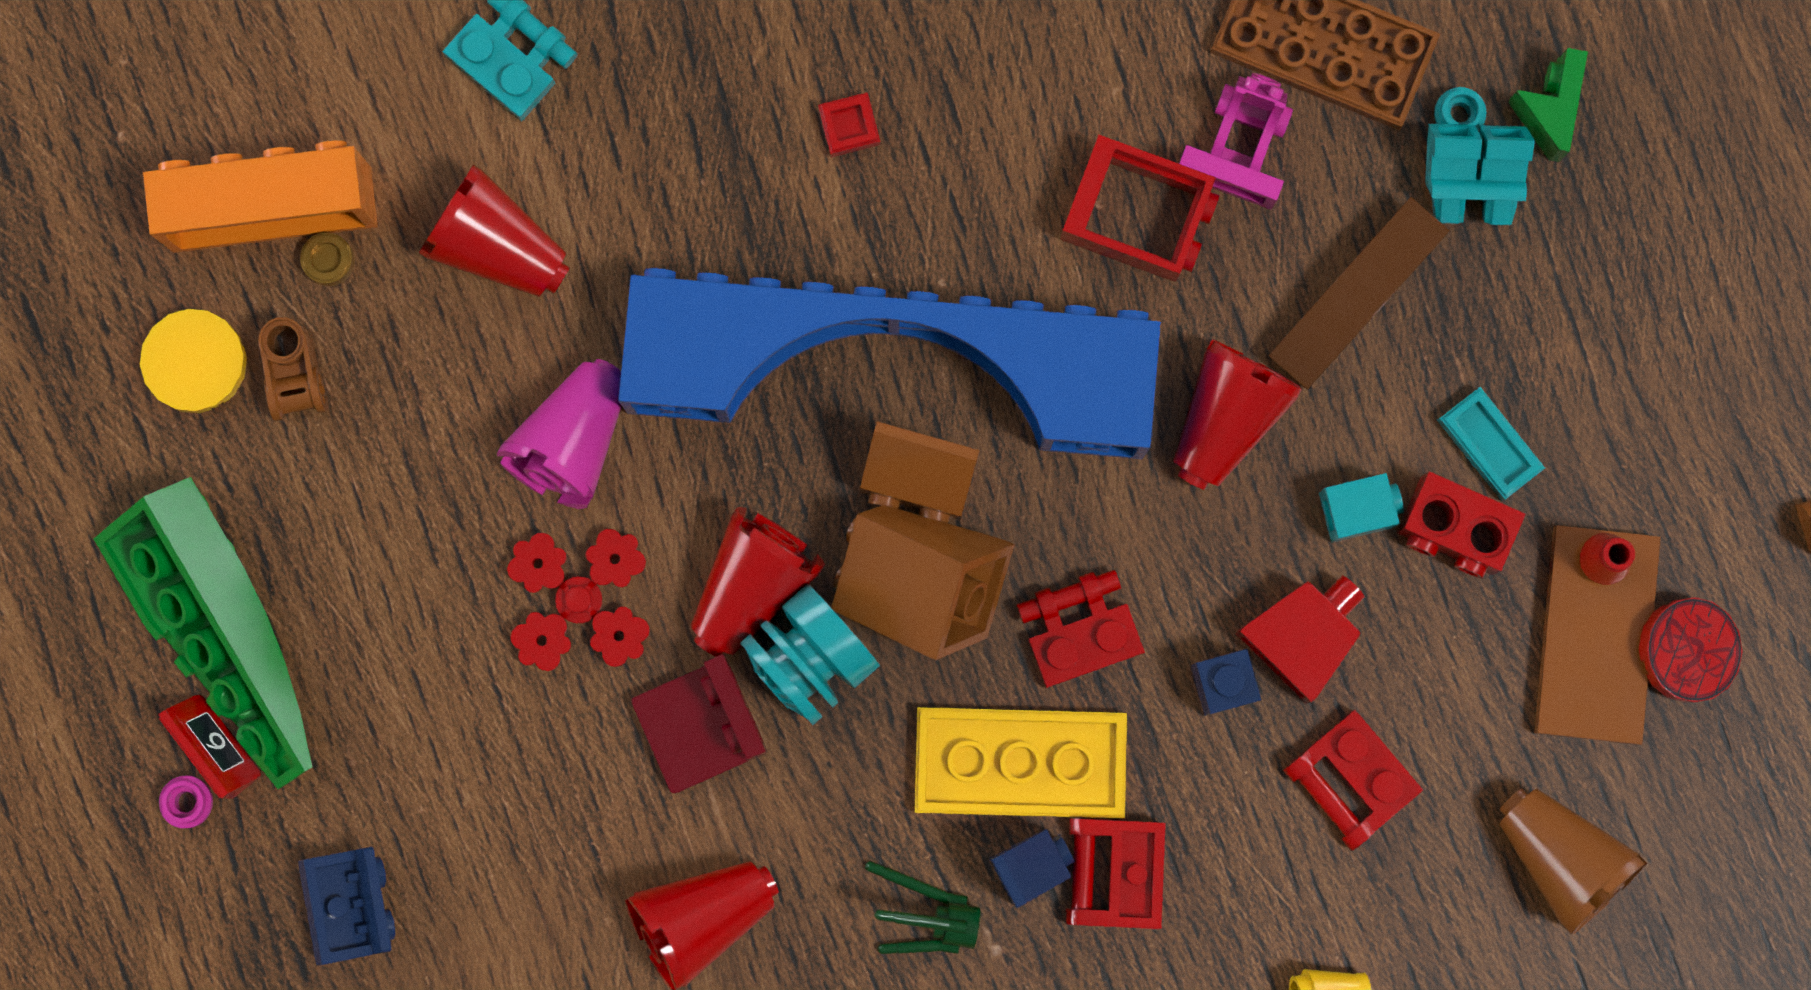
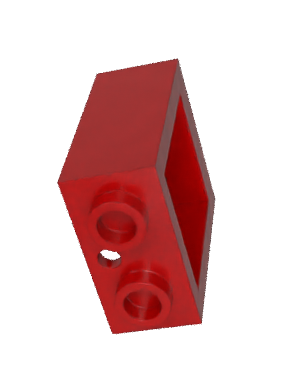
M1098 134L1060 240L1176 282L1182 269L1192 272L1202 246V243L1193 240L1200 221L1206 224L1210 223L1220 195L1211 192L1216 177ZM1110 164L1194 194L1171 260L1086 230Z

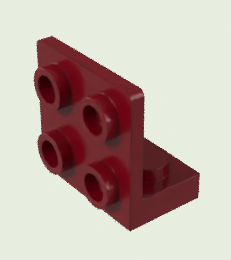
M724 654L703 662L705 666L642 693L631 701L668 788L673 794H677L769 753L728 659Z

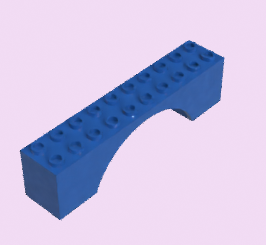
M659 268L645 269L644 276L631 275L619 402L627 414L731 423L741 404L753 389L772 371L789 359L829 341L850 336L883 334L912 337L935 343L960 354L978 365L1006 390L1020 408L1032 429L1038 448L1041 451L1143 459L1151 446L1161 321L1148 320L1149 313L1119 310L1117 311V318L1096 316V308L1080 305L1065 306L1064 313L1043 311L1044 304L1033 301H1013L1012 308L991 307V299L978 296H961L959 304L938 302L939 295L921 291L907 292V299L886 297V290L874 287H855L854 294L833 293V285L818 282L802 283V290L781 288V281L761 277L750 278L749 285L729 284L728 276L715 273H698L697 280L695 281L676 279L675 271Z

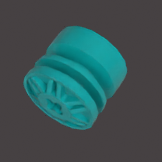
M806 584L782 606L794 628L787 634H784L775 625L766 620L760 626L775 642L768 651L765 652L751 635L746 637L740 644L746 649L755 673L785 707L808 719L814 725L823 716L808 700L810 696L818 691L833 708L839 702L827 681L836 675L847 685L855 689L879 668L880 664L822 597L809 584Z

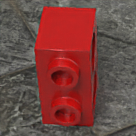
M1429 471L1420 477L1397 534L1408 538L1406 546L1429 557H1435L1437 551L1456 559L1454 564L1456 569L1473 577L1483 579L1485 573L1494 575L1502 571L1526 514ZM1427 504L1438 505L1444 510L1447 523L1442 531H1433L1425 525L1422 514ZM1476 525L1487 527L1494 535V547L1489 553L1478 551L1471 542V532Z

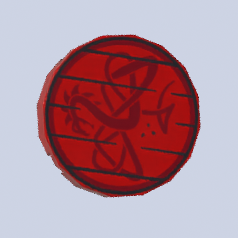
M1696 597L1674 600L1653 611L1642 628L1639 643L1641 662L1645 661V667L1649 673L1645 675L1651 685L1667 698L1686 703L1714 699L1727 690L1739 672L1743 653L1740 633L1731 616L1716 603Z

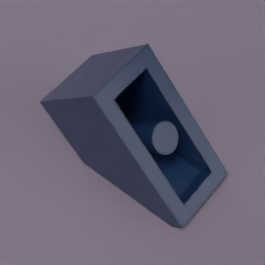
M1047 829L989 858L1012 904L1016 908L1071 878L1066 866L1075 862L1062 836L1059 834L1051 838Z

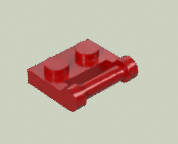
M1356 710L1348 713L1283 769L1292 782L1298 780L1341 830L1344 834L1341 840L1351 851L1362 845L1375 831L1424 791ZM1323 757L1370 811L1361 821L1314 767Z
M1070 818L1069 834H1074L1073 859L1075 862L1073 863L1071 908H1066L1065 924L1162 929L1166 823ZM1095 835L1111 836L1108 910L1092 909Z

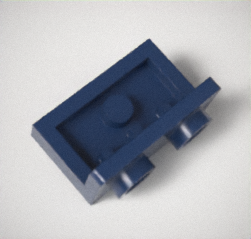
M372 846L298 861L316 966L391 951L390 940L395 938V923L391 911L388 908H384L381 888H384L386 884V873L381 858L379 856L375 857Z

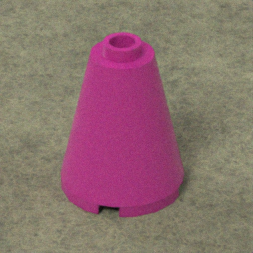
M596 359L594 363L582 362L501 445L497 456H503L500 461L503 468L524 485L541 495L544 494L546 489L561 493L562 495L557 503L576 509L587 508L594 497L622 407L619 402L621 371L611 363L601 359Z

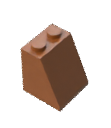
M886 505L857 514L848 528L846 535L847 543H849L844 563L838 570L833 583V588L836 591L831 607L833 611L934 660L943 658L988 638L1015 544L1004 539Z

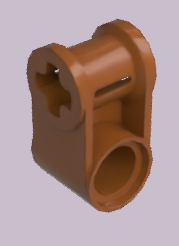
M277 317L269 320L259 333L258 345L265 375L266 399L272 419L280 421L284 419L285 414L316 409L318 413L326 412V390L318 367L314 340L310 331L305 326L287 317ZM285 330H294L298 336L296 350L290 355L279 356L275 349L277 336ZM304 392V393H300V394H295V395L287 396V395H289V394Z

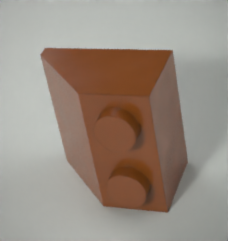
M877 421L860 492L869 495L868 504L874 507L886 505L899 509L901 504L919 509V515L948 524L950 519L961 521L980 450Z

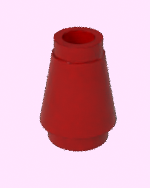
M1599 533L1590 537L1584 543L1580 552V564L1583 572L1590 580L1602 585L1615 584L1624 579L1635 559L1633 545L1626 539L1612 533ZM1610 548H1612V551L1615 550L1617 552L1619 562L1613 563L1610 560Z

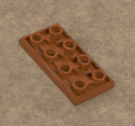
M1232 0L1210 53L1400 131L1440 33L1359 0Z

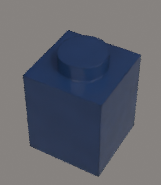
M1247 649L1191 665L1204 716L1261 700Z

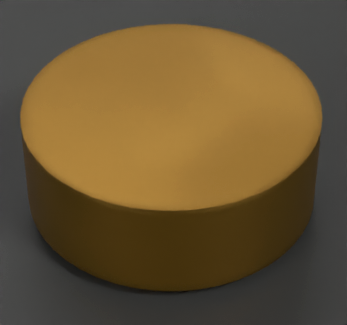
M324 232L316 234L307 240L301 250L300 262L305 274L315 283L322 286H335L344 282L351 275L355 265V256L351 246L342 237L334 233Z

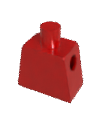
M1344 575L1324 594L1307 581L1244 625L1235 635L1305 704L1311 703L1318 697L1360 636L1359 630L1346 616L1365 596Z

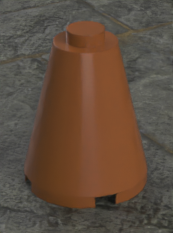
M1523 788L1519 789L1499 809L1505 815L1499 824L1558 921L1571 935L1578 932L1610 903V900L1621 889L1624 890L1647 865V862L1639 853L1538 788L1529 794Z

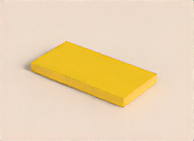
M917 707L915 813L1125 818L1127 713Z

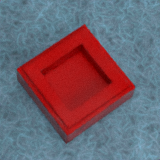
M868 92L818 105L831 157L881 145Z

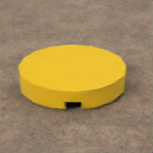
M185 309L168 314L152 327L142 344L140 367L146 386L157 400L180 412L203 413L219 406L222 402H227L236 394L245 378L247 356L239 335L229 322L209 311Z

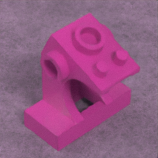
M1252 73L1251 77L1247 76V78L1239 76L1235 87L1225 84L1215 110V114L1224 117L1211 152L1207 153L1186 145L1179 164L1216 177L1213 189L1271 210L1279 197L1284 181L1261 173L1260 170L1272 136L1275 135L1283 138L1293 112L1292 108L1286 106L1287 93H1284V89L1280 88L1281 83L1264 75ZM1234 121L1262 131L1253 157L1224 147Z

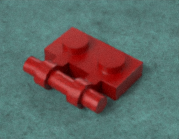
M1115 570L1095 576L1094 572L1084 574L1078 577L1079 582L1052 592L1049 587L1034 592L1035 598L1016 604L1023 624L1042 618L1047 632L1029 638L1028 641L1045 688L1145 653L1128 604L1110 610L1106 608L1103 595L1121 589V584ZM1086 602L1091 616L1063 626L1058 611Z

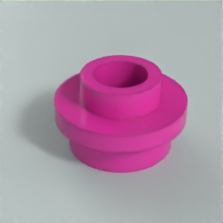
M179 776L170 780L163 787L159 796V809L163 818L169 824L178 828H193L200 825L208 818L213 807V796L210 788L204 781L194 776ZM185 792L193 794L196 801L194 808L189 812H184L179 806V798Z

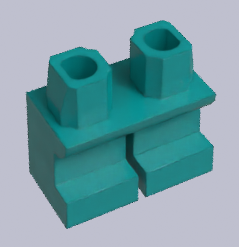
M1428 124L1425 184L1432 197L1434 216L1442 223L1458 224L1464 222L1466 200H1483L1482 219L1484 223L1511 225L1517 208V202L1526 201L1527 197L1526 176L1528 163L1532 161L1535 140L1528 128L1525 126L1480 125L1478 132L1475 125Z

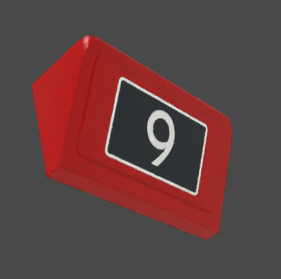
M194 695L158 714L160 716L158 719L218 798L233 799L260 778L261 772L220 717L206 703V699L203 696Z

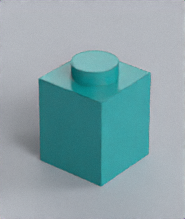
M1387 473L1326 487L1319 492L1331 543L1391 529L1400 524L1398 515L1404 513L1399 487L1396 483L1389 484Z

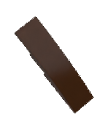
M1411 196L1268 356L1308 390L1448 234L1450 229Z

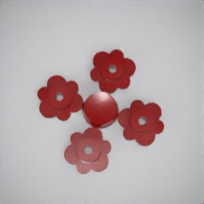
M604 529L598 534L596 539L597 545L590 546L586 551V559L593 564L590 568L592 580L585 577H572L563 582L565 574L561 566L567 560L566 552L561 548H555L553 538L546 533L533 535L529 543L527 541H518L514 545L513 553L516 557L509 562L507 567L508 575L512 580L520 583L524 582L525 589L531 593L539 592L543 586L549 589L559 587L555 603L560 615L550 614L544 618L541 613L532 612L527 616L526 624L516 626L511 632V642L517 649H520L518 658L522 664L530 666L535 663L543 671H552L558 667L561 660L560 654H566L571 649L570 639L564 636L567 631L565 620L572 623H585L593 619L592 626L596 634L592 636L590 645L593 650L602 652L603 660L609 666L619 667L627 661L628 657L638 659L643 655L644 647L641 642L645 641L649 636L650 628L648 623L640 617H633L632 611L627 607L617 608L614 614L609 611L599 612L602 605V594L597 584L605 586L613 582L615 586L623 588L629 585L631 576L643 572L646 567V559L640 551L636 550L638 548V540L635 536L626 534L621 537L620 533L614 529ZM614 555H619L620 561L617 564H612L611 558ZM536 560L543 561V565L539 569H536L534 566ZM620 631L623 632L624 638L621 641H617L615 634ZM541 636H545L547 639L546 644L540 646L538 643V639Z

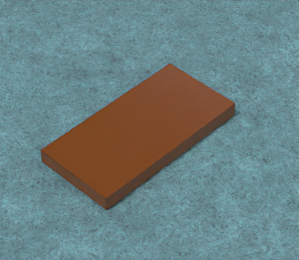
M1559 525L1553 527L1534 734L1642 745L1648 678L1645 674L1649 673L1646 670L1645 661L1641 662L1639 643L1642 628L1655 608L1661 537ZM1596 534H1615L1629 541L1634 547L1635 559L1630 571L1624 579L1615 584L1602 585L1595 583L1585 575L1581 568V549L1584 543ZM1610 548V560L1613 563L1619 562L1617 552L1615 550L1612 551V548Z

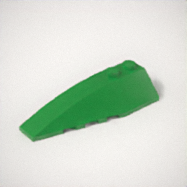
M191 477L143 496L93 539L145 628L156 641L162 638L167 640L179 655L174 662L186 678L195 675L210 693L206 703L218 717L222 715L230 718L239 728L236 735L238 742L274 786L280 789L311 769L312 762L301 712L289 672L263 605L244 566L236 555L233 544L226 538L213 516L207 500L199 492Z

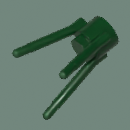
M872 861L865 864L867 871L947 905V907L937 906L935 917L899 911L877 910L875 912L877 920L933 929V937L942 938L940 940L880 944L877 948L880 954L936 951L958 954L960 947L975 948L981 908L967 905L968 896L948 893Z

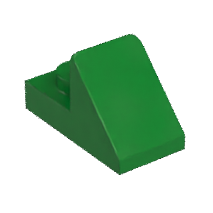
M1567 48L1557 59V62L1551 61L1549 63L1544 81V92L1551 93V96L1518 90L1509 99L1511 108L1523 125L1528 128L1532 137L1550 161L1560 162L1570 152L1588 55L1587 51Z

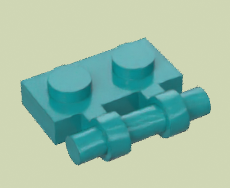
M488 0L487 3L501 14L499 19L491 26L476 13L442 52L519 120L523 121L556 84L554 79L542 68L552 58L566 69L574 62L578 53L564 42L566 36L554 26L548 28L530 13L531 6L524 0ZM516 29L520 30L535 43L534 48L527 56L507 40Z

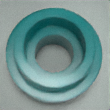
M1456 87L1449 89L1438 99L1434 108V119L1436 124L1475 125L1479 131L1480 125L1485 123L1487 111L1485 103L1478 93L1469 88ZM1455 106L1463 107L1468 113L1467 121H1455L1451 116V108Z

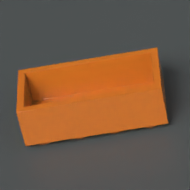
M339 140L320 142L315 145L316 151L295 153V149L291 147L270 148L263 151V157L244 160L241 154H220L210 158L211 164L191 166L190 162L186 160L165 161L158 164L159 170L143 172L149 234L175 253L311 236L324 232L335 233L376 228L378 224L371 166L354 146L347 147V142Z

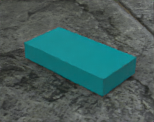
M1481 387L1437 420L1501 501L1506 500L1545 469Z

